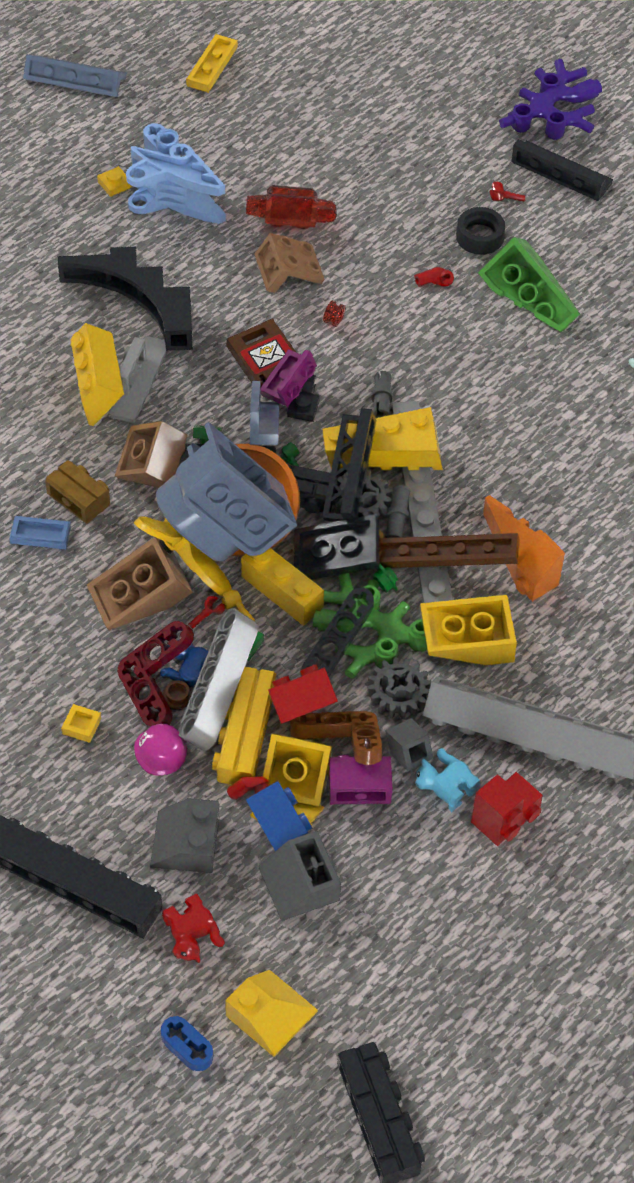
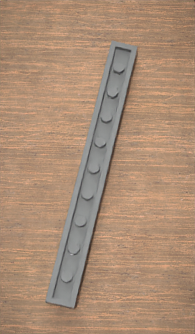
M419 401L394 402L391 407L392 415L420 409ZM401 467L404 486L410 488L411 491L407 508L412 537L442 536L430 467H420V470H408V467ZM447 566L417 567L423 603L453 600Z

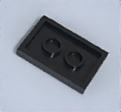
M376 514L294 529V567L311 580L379 568V520Z

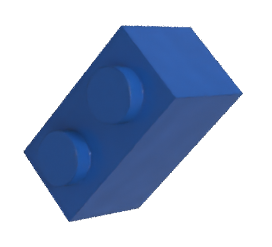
M278 781L246 799L275 851L288 840L309 834L308 831L313 829L304 812L300 815L296 813L293 805L298 802L290 788L287 787L283 790Z

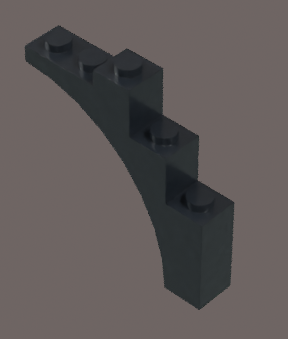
M136 246L110 247V254L58 256L60 283H81L99 286L124 295L144 308L157 322L164 336L166 351L193 350L190 287H164L163 266L137 267Z

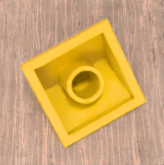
M272 733L263 777L269 780V786L278 781L283 790L289 787L297 802L319 807L329 776V758L331 757L332 746Z

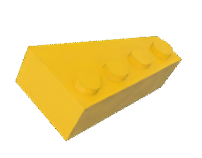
M431 407L376 418L377 422L368 467H380L381 470H392V467H408V470L432 467L433 470H443L437 429ZM348 424L347 434L351 439L356 436L358 424ZM341 425L322 429L325 452L331 469ZM353 446L342 454V460L346 465L351 461Z

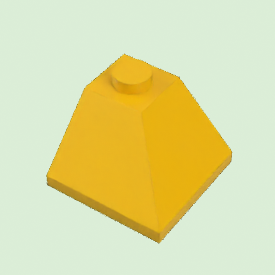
M271 970L248 977L225 1000L226 1017L273 1057L318 1012V1009Z

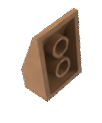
M156 537L87 584L108 630L170 609L193 593L174 552L171 554L166 552L161 546L160 540Z

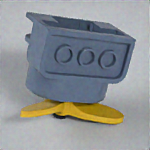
M208 422L204 426L209 440L201 447L195 443L187 447L189 457L179 465L176 474L156 491V501L165 520L158 521L140 516L134 521V524L147 534L160 539V544L166 552L171 554L175 550L186 565L208 587L222 596L223 593L232 590V587L215 561H225L239 549L250 556L261 555L294 529L297 523L283 484Z

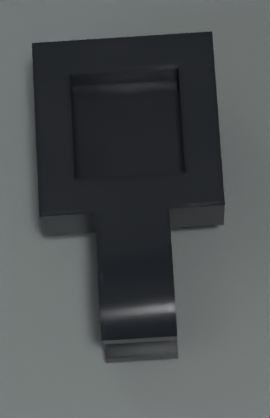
M312 375L307 379L299 395L290 403L287 417L314 422L320 401V395L314 394L316 375Z

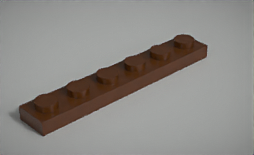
M518 533L379 538V563L384 568L387 566L390 568L518 564L520 539Z

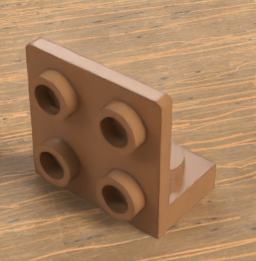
M269 233L254 254L266 290L269 292H277L288 276L322 284L325 280L314 248L308 242Z

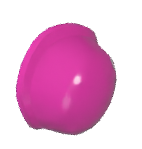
M156 724L137 737L134 745L136 760L147 773L156 776L168 775L176 772L183 765L187 756V744L179 736L180 733L176 728L168 724Z

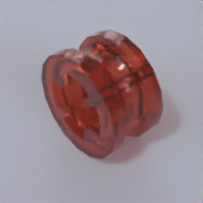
M330 301L325 309L323 321L325 323L332 322V326L337 327L344 317L346 306L343 304L338 306L336 301Z

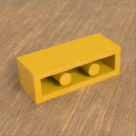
M271 548L261 555L250 556L245 554L241 557V577L301 625H306L314 618L315 611H321L324 607V589Z

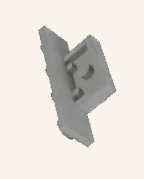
M145 336L143 339L134 337L131 346L126 347L122 366H119L124 395L112 406L110 410L111 418L130 423L136 422L167 353L164 340Z

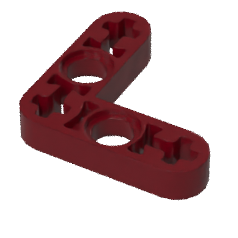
M173 621L124 657L118 665V676L143 722L149 727L156 724L170 725L173 714L171 708L152 675L192 644L194 632L184 622ZM178 631H182V632L180 633V636H181V639H180V640H176V639L178 638V635H177V632H178ZM156 646H161L160 656L155 660H151L150 653L152 649ZM133 665L135 666L134 672L136 676L140 678L138 680L130 675L132 672L131 667ZM145 686H150L149 696L144 700H140L139 693L141 689ZM152 706L158 711H160V713L158 714V721L154 720L156 718V714L154 710L150 708Z

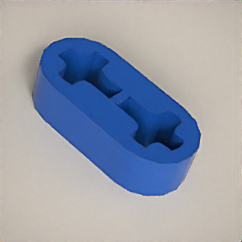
M173 1016L166 1019L162 1023L160 1030L164 1045L191 1070L204 1071L209 1068L213 1062V1048L210 1042L184 1018ZM182 1028L181 1035L185 1041H182L176 1035L170 1038L169 1029L178 1030ZM192 1046L198 1052L204 1049L205 1059L202 1060L197 1057L193 1060V1052L189 1047Z

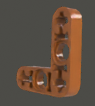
M373 712L308 713L290 720V734L294 738L351 737L356 762L372 765L382 760V741L377 716Z

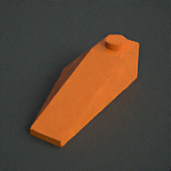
M490 495L485 497L483 515L492 534L518 533L520 539L518 564H506L519 593L526 595L533 602L559 586L565 552L542 530L533 531L529 528V521L524 518L517 520L514 518L510 508Z

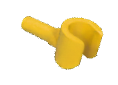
M230 590L222 594V603L226 605V610L236 607L239 612L255 621L242 604L241 596L237 590Z

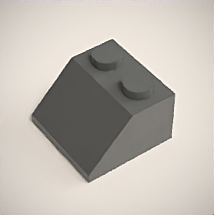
M187 798L159 810L150 868L212 873L220 819L219 801Z

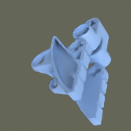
M157 123L145 126L143 129L144 149L131 146L132 166L126 171V181L128 184L138 188L128 199L130 211L136 214H146L170 208L202 221L217 224L225 222V212L209 196L219 197L225 194L223 182L214 175V172L204 164V161L195 154L190 146L179 144V135L175 130L166 129ZM140 200L146 202L143 206H135L133 204Z

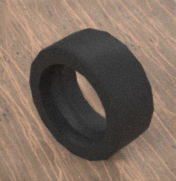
M474 207L460 215L457 221L456 240L465 251L486 255L498 250L504 242L505 221L495 210L486 207ZM473 225H485L492 228L495 233L483 237L473 235L466 229Z

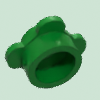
M379 563V570L372 575L373 579L379 583V587L386 593L391 589L395 592L398 591L396 586L397 575L390 567L387 566L384 569Z

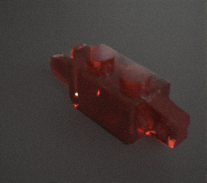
M272 185L267 189L266 195L247 196L246 214L265 218V224H270L274 227L289 225L299 229L315 228L316 222L332 223L337 217L335 202L318 199L317 192L313 188Z

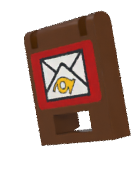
M273 318L227 338L226 347L250 382L260 381V388L263 385L262 380L264 382L267 380L287 350L296 352ZM263 335V338L254 341L248 345L245 344L246 342Z

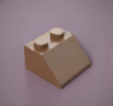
M163 421L130 426L115 477L156 488L162 486L176 474L180 458L185 451V442L188 435Z

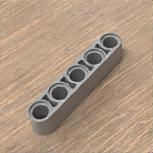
M234 608L228 610L219 623L178 729L181 738L202 751L209 750L218 738L259 629V625Z

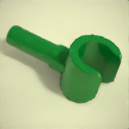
M290 442L282 448L280 457L286 464L299 466L295 460L299 456V450L295 444Z

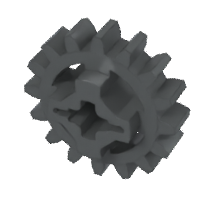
M367 470L358 517L376 514L377 518H379V515L385 517L387 509L391 506L392 489H388L389 482L387 480L381 482L380 474L374 477L371 476V470ZM348 472L345 473V480L343 478L337 479V486L341 491L346 486ZM343 498L333 504L336 514H339L341 511Z
M394 658L393 664L390 665L387 661H382V669L374 667L373 675L368 677L367 696L371 697V706L379 705L378 713L380 714L386 710L389 711V718L391 719L395 716V713L400 714L401 719H405L408 712L414 717L417 716V708L421 710L425 708L432 681L427 680L428 672H419L420 664L416 663L414 666H410L409 659L407 658L404 663H399V660ZM380 685L382 686V690L385 691V694L381 692Z

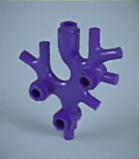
M557 59L554 62L556 74L546 73L542 68H538L535 71L534 75L541 81L540 92H532L523 87L519 92V96L530 101V104L520 103L515 105L513 111L509 112L507 117L499 119L500 127L512 126L516 132L524 133L530 129L533 118L546 119L545 133L550 139L558 140L563 137L566 126H575L590 134L594 129V124L584 120L583 117L595 113V108L592 104L574 111L564 112L556 109L554 103L557 101L582 103L594 99L602 92L601 83L597 79H588L573 87L566 86L565 84L586 77L587 70L585 67L574 71H567L564 61Z

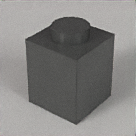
M412 718L385 730L390 754L407 771L421 765L423 759L427 761L434 759L429 734Z

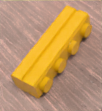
M244 667L234 693L233 702H231L225 719H228L227 727H221L218 744L222 745L221 752H215L213 757L212 770L217 771V781L219 783L232 785L242 777L256 776L272 706V699L268 689L273 688L272 682L276 680V673L274 671L263 669L259 671L257 668Z

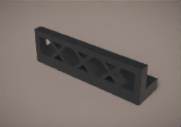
M518 139L513 145L512 163L593 200L599 201L613 183V179L527 140L524 142Z
M361 408L360 416L347 414L342 416L322 515L324 521L335 522L358 517L377 422L372 409ZM349 423L358 424L356 436L352 439L347 434ZM353 446L351 461L346 465L342 460V454ZM348 472L346 486L341 491L337 486V479ZM343 498L341 514L331 513L332 505Z

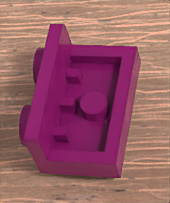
M288 349L260 388L261 395L288 407L293 399L299 395L307 379L315 372L317 365L311 351L305 350L301 355Z

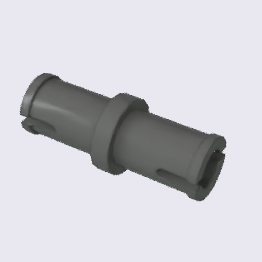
M380 371V379L379 372L374 376L375 386L371 399L374 402L373 413L375 418L383 417L384 413L385 416L390 415V403L393 399V393L390 390L392 376L387 371Z
M396 485L393 487L391 506L387 509L386 513L388 523L384 538L402 537L404 523L408 520L409 516L407 505L411 491L407 486Z

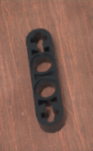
M360 587L353 589L349 593L303 663L301 670L316 664L318 666V660L315 659V657H318L321 662L329 665L326 667L322 664L319 669L325 667L328 677H330L374 608V597L368 589ZM364 596L366 597L367 606L361 605L356 611L357 616L360 617L358 619L352 613L356 608V601L354 599H361ZM342 619H349L353 622L354 627L350 632L343 633L337 629L338 622ZM327 643H333L338 647V652L335 656L327 657L322 654V647Z

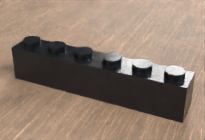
M0 815L1 868L144 939L163 909L162 896L157 889L151 885H141L133 881L129 875L122 871L115 872L108 869L98 859L93 857L88 859L78 854L70 845H60L52 841L45 833L41 831L34 832L26 828L15 818L7 819Z

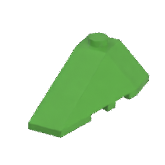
M514 237L478 272L494 293L499 296H506L514 301V305L519 308H526L534 313L536 318L559 332L565 330L580 315L542 258L526 239Z

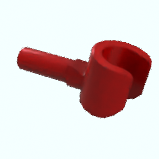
M501 182L492 183L493 190H490V196L493 201H502L505 198L525 201V195L505 191Z
M209 596L205 600V608L188 625L194 629L209 615L222 614L226 609V605L221 603L213 609L214 602L219 598Z

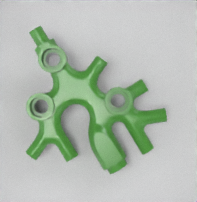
M349 573L339 575L340 592L324 590V602L343 604L349 593L354 589ZM369 580L367 586L363 587L372 593L374 608L362 627L375 629L378 633V639L369 646L350 644L344 655L353 657L352 663L345 670L346 676L354 679L367 664L375 663L380 669H382V661L384 660L389 665L393 664V659H398L399 644L407 643L411 649L417 652L427 650L422 619L416 620L410 627L402 622V618L410 610L408 603L401 601L395 610L390 613L379 611L381 595L378 590L379 583L376 580ZM364 596L361 599H354L356 601V608L352 613L358 619L360 618L356 612L361 605L367 606L366 597ZM324 608L321 611L316 610L313 627L318 628V631L324 632L337 611ZM342 619L337 624V629L343 633L350 632L354 627L353 622L349 619ZM335 645V652H334V653H337V652H338V647Z

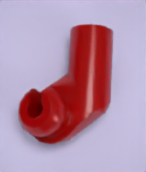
M435 267L415 274L414 279L418 287L429 283L446 287L453 283L454 274L450 270Z
M263 776L242 777L228 787L227 793L231 799L237 800L248 791L254 790L255 794L268 787L270 782Z

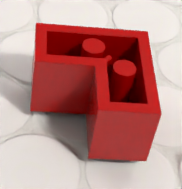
M316 664L301 670V677L290 681L288 675L272 682L273 688L268 689L281 724L338 702L325 667L318 669Z
M517 772L507 780H504L497 774L476 792L471 823L495 845L499 846L505 839L511 841L520 831V826L526 821L531 823L540 815L543 795Z

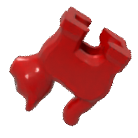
M194 894L185 899V903L188 906L184 911L185 914H179L175 906H171L162 911V918L166 926H170L172 936L176 940L175 946L172 949L175 958H181L186 961L195 960L197 963H200V946L196 939L209 934L211 942L219 948L223 947L225 940L220 936L219 928L211 912L203 906V902L198 894Z

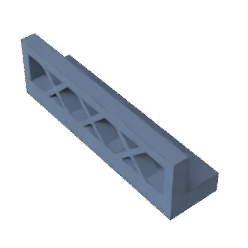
M26 54L23 79L118 97L120 80L126 79L127 72Z
M252 381L250 445H278L279 403L260 402V381Z

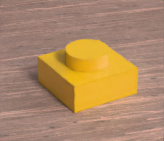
M119 166L97 175L98 183L110 197L132 188L126 181V174Z
M73 704L61 728L62 734L90 743L102 719L101 712Z

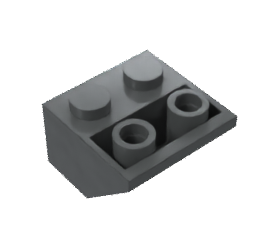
M318 830L288 840L259 865L260 873L281 921L340 901L341 882Z

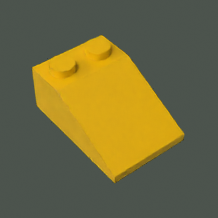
M507 595L420 603L429 656L480 665L515 662L517 641Z

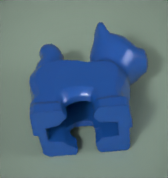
M191 644L174 658L183 661L180 670L176 671L173 668L166 667L160 670V675L168 677L173 681H183L189 687L194 688L208 650Z

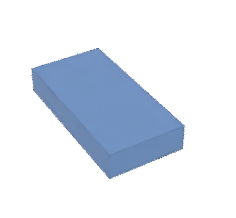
M15 516L9 538L10 544L66 549L71 522Z

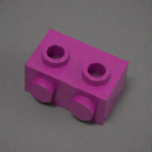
M349 755L329 758L330 805L391 804L393 790L391 756H382V760L379 763L372 765L360 764L355 761L354 757Z

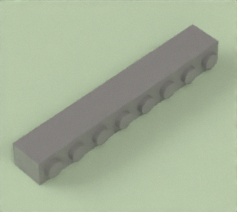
M437 676L431 682L422 715L428 717L431 723L440 726H446L447 723L458 726L460 732L474 735L475 732L487 735L486 738L492 742H511L516 744L515 747L519 750L532 752L534 749L544 752V756L549 759L561 761L564 758L574 761L573 765L585 770H590L591 767L603 770V774L611 778L619 779L621 776L630 778L634 784V735Z

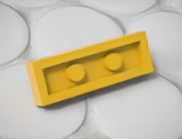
M215 34L186 78V85L209 93L237 50L238 40Z

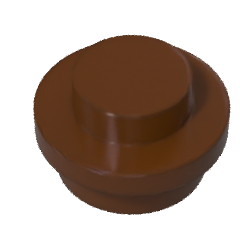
M179 680L170 682L163 690V696L172 709L187 707L192 695L191 688L185 682Z

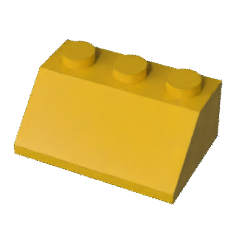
M85 323L78 332L73 334L70 340L81 401L88 424L94 426L124 395L113 334Z

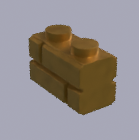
M67 460L58 467V470H54L46 477L47 494L86 524L91 522L110 505L108 486L102 480L96 481L90 477L88 471L82 465L76 466Z

